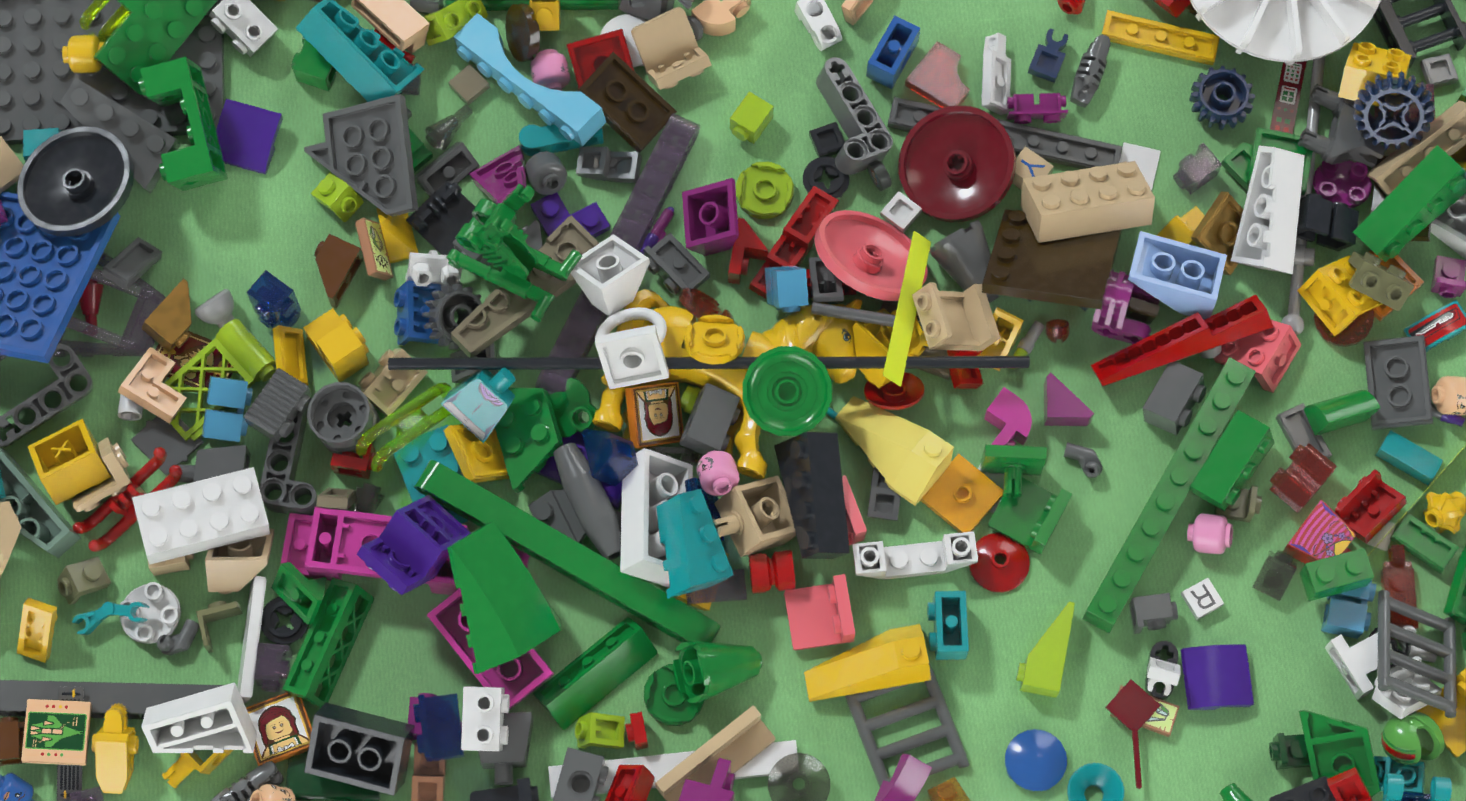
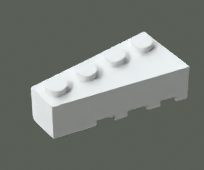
M1259 146L1234 245L1232 262L1264 270L1293 274L1305 155L1276 147Z

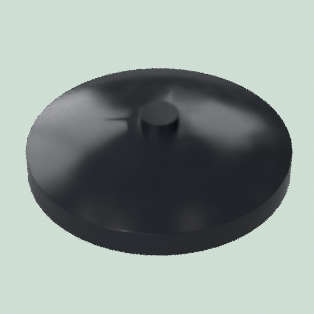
M76 127L59 132L39 145L25 162L17 186L20 207L26 217L45 233L70 237L91 232L113 218L128 199L134 182L133 161L122 142L115 135L104 129Z

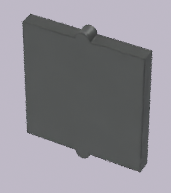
M157 416L152 421H146V426L131 439L149 459L154 456L153 451L155 448L162 447L166 450V460L159 468L166 476L169 475V468L172 465L187 462L188 457L204 443L200 438L195 442L192 438L185 441L171 424ZM181 419L179 420V425L185 431H188L190 428Z

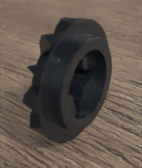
M832 157L814 159L806 166L803 173V185L807 193L815 186L832 197L838 198L843 196L849 186V175L843 174L837 169L835 158ZM823 170H825L828 178L835 179L830 181L829 189H827L823 182H818L822 179Z
M281 597L271 600L263 608L261 630L267 639L277 645H291L298 639H302L306 630L309 629V625ZM277 612L285 617L293 616L290 619L293 627L292 630L285 625L281 628L278 627L280 620L276 614Z

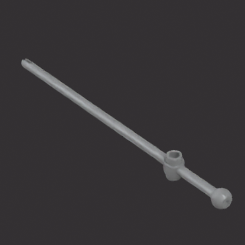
M1325 56L1313 59L1310 95L1316 84L1323 85ZM1309 101L1306 128L1318 134L1320 105ZM1315 152L1312 155L1307 191L1300 198L1312 193ZM1297 237L1293 274L1291 275L1288 315L1281 321V323L1290 325L1296 336L1302 333L1305 326L1304 320L1300 316L1301 295L1297 290L1303 285L1305 266H1314L1315 248H1307V241Z

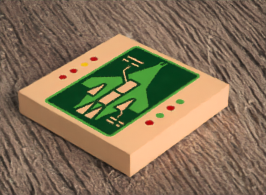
M27 699L22 763L86 766L92 703Z

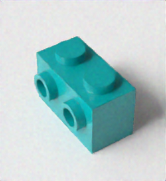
M935 591L933 602L927 603L928 621H933L934 632H929V651H935V660L966 659L969 652L966 591Z

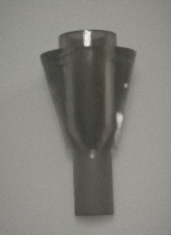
M465 104L454 115H450L426 127L427 142L435 149L446 150L460 128L461 123L473 113L472 109Z
M365 482L363 487L356 486L354 512L374 514L385 495L380 494L381 488Z

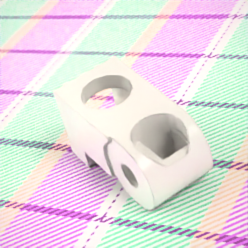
M799 0L796 2L794 12L799 21L802 20L820 51L842 41L840 29L825 0Z

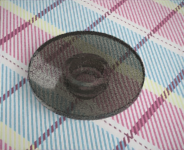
M804 753L790 754L781 758L773 766L768 778L769 795L772 801H826L830 792V777L825 766L817 758ZM796 778H802L805 781V786L802 789L798 790L793 787V781Z

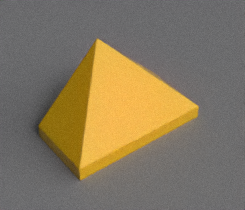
M376 208L390 263L409 259L410 252L418 253L412 226L406 221L409 217L408 213L392 217Z

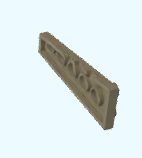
M571 215L546 239V243L538 251L562 264L573 249L582 255L598 245L599 242ZM536 268L532 269L526 281L553 294L555 298L577 283L571 273L566 281H561ZM502 287L495 289L485 299L483 304L479 305L451 332V339L469 358H473L529 318L537 302L528 297L524 299Z

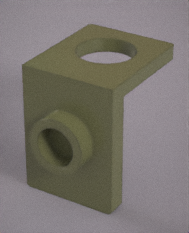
M217 601L209 604L207 609L196 611L203 644L208 653L213 652L207 623L243 614L242 608L237 601L227 604L226 601Z

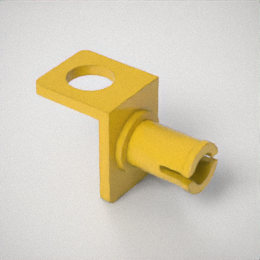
M233 750L213 753L205 762L194 751L193 753H180L181 757L162 774V777L165 780L168 779L167 783L176 789L194 769L209 775Z

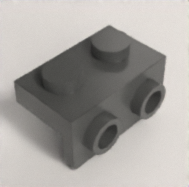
M671 233L666 235L652 248L647 246L643 249L644 255L650 261L648 270L654 275L658 273L665 280L663 284L667 290L673 295L678 294L683 300L710 278V273Z

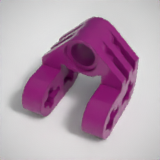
M1112 269L1102 310L1095 309L1091 329L1098 335L1134 344L1150 336L1152 329L1145 323L1125 318L1131 297L1156 305L1160 303V300L1128 280L1129 275H1125L1126 272L1120 271L1118 273Z

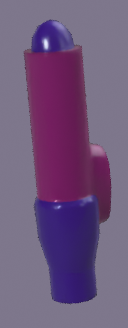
M670 206L663 210L652 230L647 234L639 251L644 255L643 249L647 246L652 248L665 237V229L674 216L673 207Z

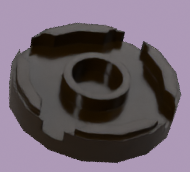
M523 3L513 4L508 9L505 24L506 39L510 52L518 62L532 61L534 59L533 55L537 54L540 46L539 25L537 20L533 21L530 15L534 14V11L528 4Z

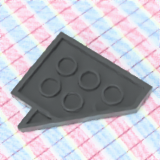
M398 94L323 113L326 142L304 147V151L338 178L349 184L355 191L385 214L393 217L418 211L405 96Z

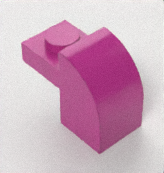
M1003 387L986 410L984 418L1001 430L991 445L1015 446L1018 442L1024 446L1032 425L1030 410L1021 398Z

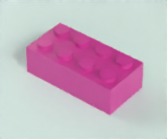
M459 588L430 611L427 616L474 674L472 663H475L476 660L473 647H468L466 635L470 634L467 618L461 614L459 604L463 603ZM533 648L516 659L474 675L483 687H505L504 694H509L510 696L509 710H511L551 678L554 672Z

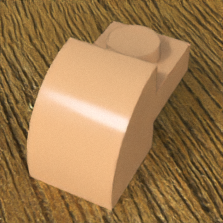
M704 0L691 10V16H694L701 22L703 33L711 36L728 35L736 30V18H740L747 13L751 6V0Z

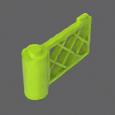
M233 319L226 323L219 330L215 339L164 382V384L182 395L183 392H198L197 408H181L175 419L170 423L185 441L192 438L195 442L202 437L204 423L202 413H205V409L223 411L227 408L218 405L214 408H202L204 393H208V388L204 387L206 372L221 373L222 378H226V373H239L245 379L244 381L248 382L247 388L251 387L255 382L261 380L263 382L268 381L276 372L274 357L239 319ZM217 348L223 355L222 367H206L207 356ZM227 361H228L234 368H227ZM189 372H200L199 387H183L184 377ZM181 413H196V424L188 431H185L179 425Z

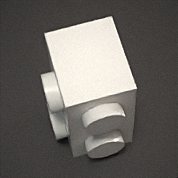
M222 0L209 14L212 18L210 22L213 27L221 34L226 32L233 39L231 43L234 48L242 55L247 53L250 57L278 30L250 0Z
M463 687L461 750L502 751L503 745L508 744L509 729L508 726H503L504 713H509L510 696L509 694H504L505 687Z

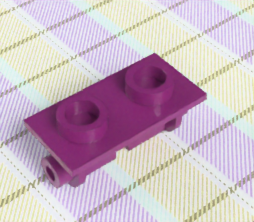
M1060 93L1039 94V104H1034V94H1013V97H1007V109H1013V111H1009L1006 118L1007 120H1014V123L1029 124L1032 122V119H1043V123L1047 124L1059 123L1068 114V110H1061V107H1066V96H1061Z

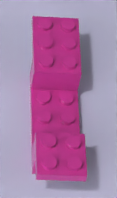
M315 507L313 516L289 513L281 563L291 562L306 578L317 579L326 577L327 580L331 581L333 577L342 580V574L382 578L375 571L369 569L365 562L356 554L362 545L381 535L392 516ZM512 546L528 570L530 556ZM449 557L435 578L424 583L429 584L432 593L452 595L458 590L455 586Z

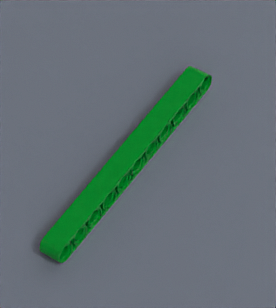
M430 460L414 486L423 495H430L440 505L480 528L489 522H494L508 542L515 548L681 643L687 641L712 643L721 628L711 618L674 597L667 599V593L641 578L620 572V566L439 462Z

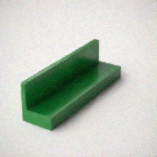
M628 616L535 691L533 695L550 712L559 727L565 730L656 656L658 652L644 630Z

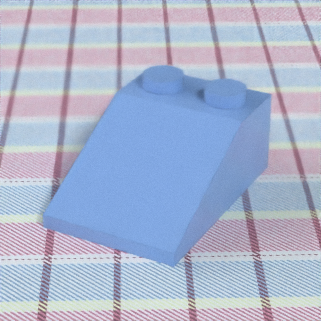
M1140 231L1128 280L1176 312L1187 316L1199 312L1201 317L1206 319L1211 317L1217 301L1227 255Z

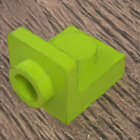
M590 712L579 717L574 731L577 747L583 749L589 746L613 749L623 748L625 716Z

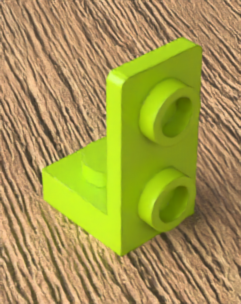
M457 0L441 10L424 15L423 17L430 23L426 37L428 46L446 41L455 36L477 13L483 18H487L488 13L482 1Z

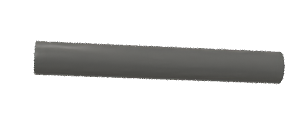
M813 302L811 314L890 327H893L895 315L816 302Z

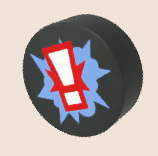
M877 160L869 164L868 172L878 190L883 191L891 187L890 175L882 162Z

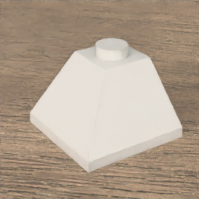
M613 234L582 254L583 257L571 271V275L592 305L609 317L633 302L650 264L648 257Z

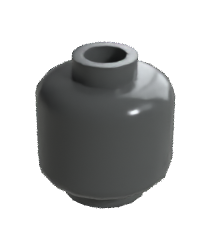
M548 151L539 152L533 155L525 166L526 177L532 188L539 194L552 195L559 192L567 181V171L559 157L554 153Z

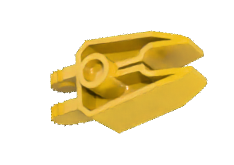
M115 703L107 710L104 716L103 727L92 736L91 748L92 752H95L96 779L103 793L122 794L126 790L134 772V754H137L139 749V736L136 735L135 727H128L127 709L123 704Z

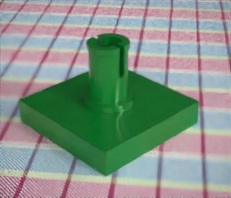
M985 444L980 461V471L982 473L1004 474L1003 496L1011 497L1013 483V498L1022 497V475L1041 476L1047 459V447Z

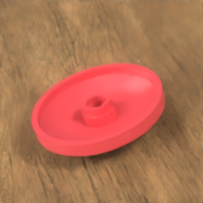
M843 210L827 215L819 225L814 238L817 253L825 266L839 280L862 294L880 300L899 301L911 239L890 223L867 213ZM926 265V270H925V275H924L923 284L925 283V281H926V279H927V274H928L927 265Z

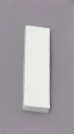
M255 576L250 584L237 686L244 703H247L253 694L267 582L266 577Z

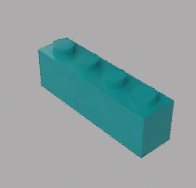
M322 0L296 26V29L303 35L305 40L367 102L400 94L425 70L418 63L413 66L403 58L405 53L397 47L392 50L379 40L381 35L373 29H364L358 25L359 19L334 0Z

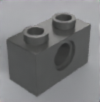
M568 747L553 801H600L601 797L596 796L599 784L605 785L609 767L604 766V757ZM577 779H586L590 783L588 790L583 793L574 791L572 785Z

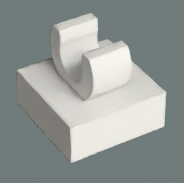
M1150 657L1147 667V678H1149L1148 691L1152 692L1156 682H1163L1165 684L1164 695L1168 696L1171 692V684L1178 685L1180 665Z

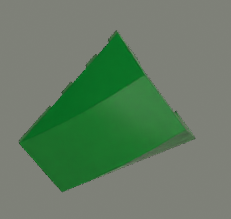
M494 522L487 523L447 547L456 589L460 588L463 600V603L459 604L461 614L466 616L470 634L466 635L468 647H473L476 662L472 663L474 674H479L516 659L561 631L560 618L541 592L514 548Z

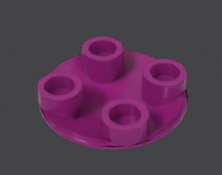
M1349 160L1338 164H1329L1322 161L1313 175V187L1316 194L1322 195L1323 199L1332 203L1342 202L1347 204L1348 208H1355L1363 204L1369 197L1371 180L1367 176V166L1361 162Z

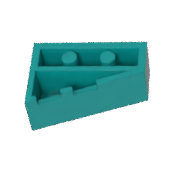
M701 489L678 494L656 506L660 543L665 544L667 560L663 561L664 571H668L670 588L666 589L667 599L709 588L734 575Z

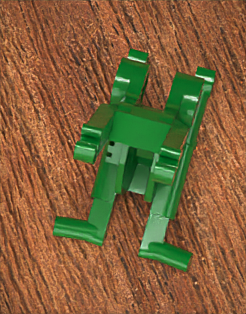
M518 184L502 203L495 204L488 199H480L472 211L473 218L469 223H465L455 237L457 242L465 249L482 254V257L488 259L487 261L490 264L494 263L492 266L502 267V271L499 272L491 266H487L456 249H451L446 259L449 260L448 264L456 269L461 267L483 278L485 281H490L524 299L528 297L536 301L537 304L530 317L536 322H541L555 296L526 281L533 268H536L561 281H566L583 256L573 249L561 264L550 256L527 245L525 240L529 235L523 234L524 231L522 229H517L518 226L514 222L517 218L516 211L526 202H530L535 191L529 185L524 188L523 185Z

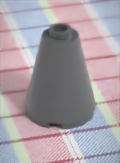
M979 220L970 223L971 226L968 228H961L938 241L933 247H930L929 251L930 255L963 291L973 284L983 283L991 257L983 226ZM986 293L989 303L999 298L998 295Z

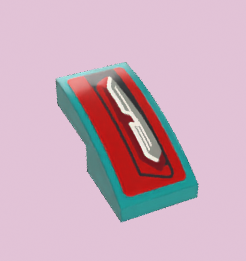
M1455 300L1403 330L1408 337L1424 335L1426 352H1428L1445 340L1449 341L1466 330V313L1459 302Z

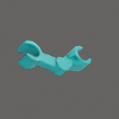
M105 602L102 607L95 611L76 615L72 623L79 624L85 620V628L78 631L77 634L89 635L102 620L109 616H128L131 621L138 623L146 622L148 619L137 617L136 611L139 607L149 608V606L142 602H133L130 605Z

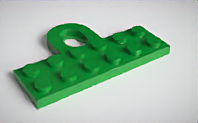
M116 0L129 13L93 58L137 95H141L139 79L142 78L140 69L169 61L217 0Z

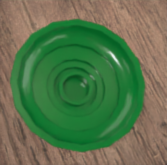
M778 346L762 353L749 366L742 383L743 402L749 417L761 429L778 436H797L813 429L826 416L832 401V381L825 365L813 353L796 346Z

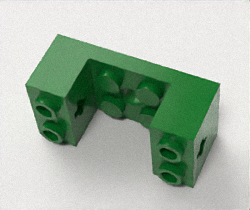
M182 57L140 69L142 78L139 79V86L142 94L162 107L180 103L184 115H188L190 123L186 127L188 138L191 143L195 144L161 154L163 163L159 164L163 180L182 191L227 180L228 177L201 67L187 57Z

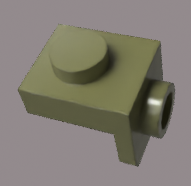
M99 557L66 566L57 579L59 592L66 598L69 605L75 604L80 596L108 588L111 583Z

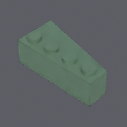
M0 447V472L6 497L0 499V502H10L22 527L20 534L48 553L59 558L81 539V536L73 531V527L8 451Z

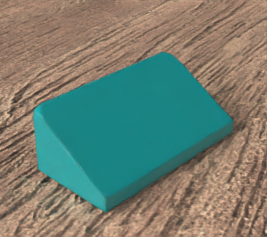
M1392 430L1389 431L1376 453L1377 457L1427 486L1433 481L1443 462L1439 457Z

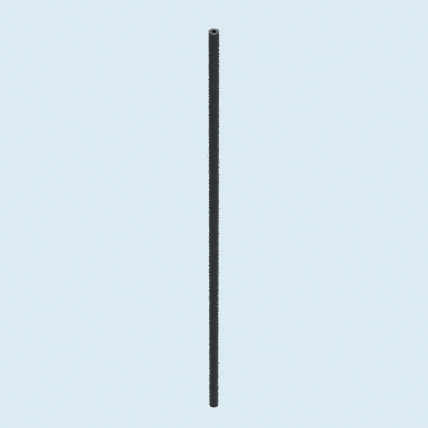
M887 356L817 358L825 365L826 369H884ZM907 356L905 369L1029 368L1030 358L1029 356ZM599 357L388 358L389 370L603 369ZM665 357L668 369H748L758 358L737 357L735 360L725 364L711 365L701 363L692 357Z

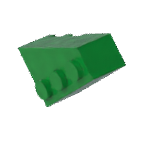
M1237 410L1191 483L1190 488L1193 494L1223 511L1229 505L1233 506L1240 496L1241 488L1253 476L1258 465L1275 444L1270 427Z

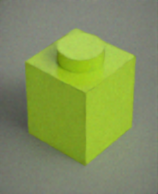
M749 91L730 117V130L732 134L741 141L748 140L755 144L772 120L774 106Z

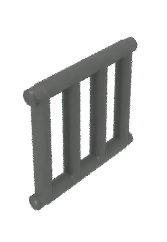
M1387 590L1379 591L1378 689L1380 691L1393 690L1445 711V717L1455 718L1457 708L1455 620L1451 617L1442 619L1390 597V592ZM1390 610L1442 631L1443 644L1390 623ZM1390 636L1444 658V671L1391 650ZM1390 663L1444 684V698L1390 676Z
M931 665V680L925 681L930 697L876 717L866 719L861 702L907 685L845 696L879 787L883 780L890 782L892 776H888L883 763L884 759L944 737L947 738L953 754L926 763L932 767L929 776L957 765L959 768H965L970 765ZM935 708L941 723L940 726L889 745L877 747L871 731Z

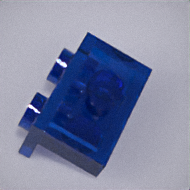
M457 693L425 697V694L418 695L419 704H413L415 722H421L422 734L417 735L419 754L424 753L427 762L465 757L464 750H461L462 728Z

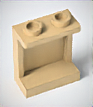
M929 282L912 295L929 349L982 351L1000 339L987 295L982 293V284H973L964 292L938 291L936 283Z

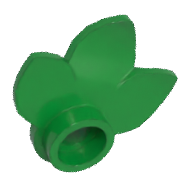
M568 378L566 392H555L549 395L561 437H571L578 431L589 432L596 427L592 420L597 409L591 404L590 391L581 381L575 378ZM583 411L589 415L588 422L582 419Z

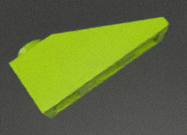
M1074 602L1067 603L1030 651L1025 663L1019 662L1016 681H1021L1020 691L1053 698L1058 696L1072 624Z

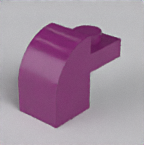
M722 758L718 759L710 785L685 779L678 801H734V791L731 790L734 785L735 774L731 773V761Z

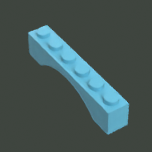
M478 13L453 36L458 47L456 51L464 61L469 62L471 60L474 62L478 70L485 77L489 78L492 76L497 80L502 90L508 94L513 92L518 96V100L524 107L529 110L531 108L535 109L546 124L557 126L560 133L567 140L573 141L574 139L583 146L606 123L602 107L581 91L549 89L535 84L521 75L505 56L504 43L498 28Z

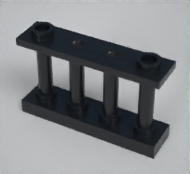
M1381 0L1373 15L1388 48L1400 49L1405 54L1412 55L1409 68H1411L1417 57V52L1450 40L1453 41L1457 51L1462 50L1466 44V23L1461 21L1451 0H1433L1435 5L1402 17L1396 15L1392 7L1394 2L1400 0ZM1440 15L1447 30L1416 41L1408 40L1404 32L1405 27Z

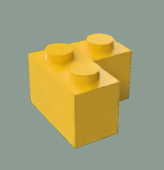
M334 308L303 327L306 337L338 382L344 381L369 364L366 356L369 349L365 344L366 340L357 327L353 329L344 314L339 316Z

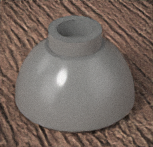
M224 289L195 309V315L203 322L217 324L221 329L226 323L235 319L232 315L234 300L230 290Z

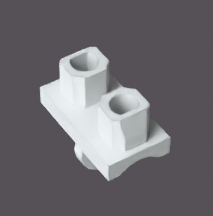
M430 250L428 254L410 252L405 280L414 281L416 286L427 287L429 284L435 283L451 285L452 287V284L460 283L462 268L456 269L448 264L449 260L446 259L448 255H438L437 250Z

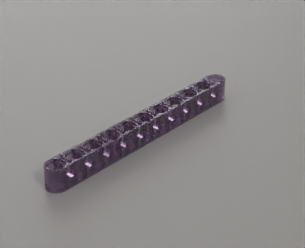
M674 113L670 116L610 236L614 234L640 251L697 139L700 124ZM581 291L549 357L588 356L595 342L597 330L608 315L592 305L583 291ZM580 369L541 370L535 388H543L549 395L555 392H566L568 378L576 379Z

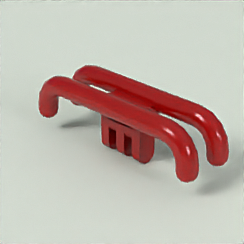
M157 447L154 449V456L130 478L131 483L127 485V489L117 496H111L88 518L74 523L73 531L77 534H83L95 528L112 511L124 515L102 537L89 542L88 547L91 551L98 552L104 550L137 521L132 497L146 494L140 485L165 462L167 452L164 448ZM172 465L169 468V475L150 493L174 487L182 477L183 470L179 465Z

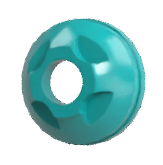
M1101 763L1086 764L1079 767L1069 779L1067 786L1068 801H1087L1084 795L1085 789L1091 786L1098 787L1103 795L1102 801H1123L1124 799L1123 782L1117 772L1107 765Z

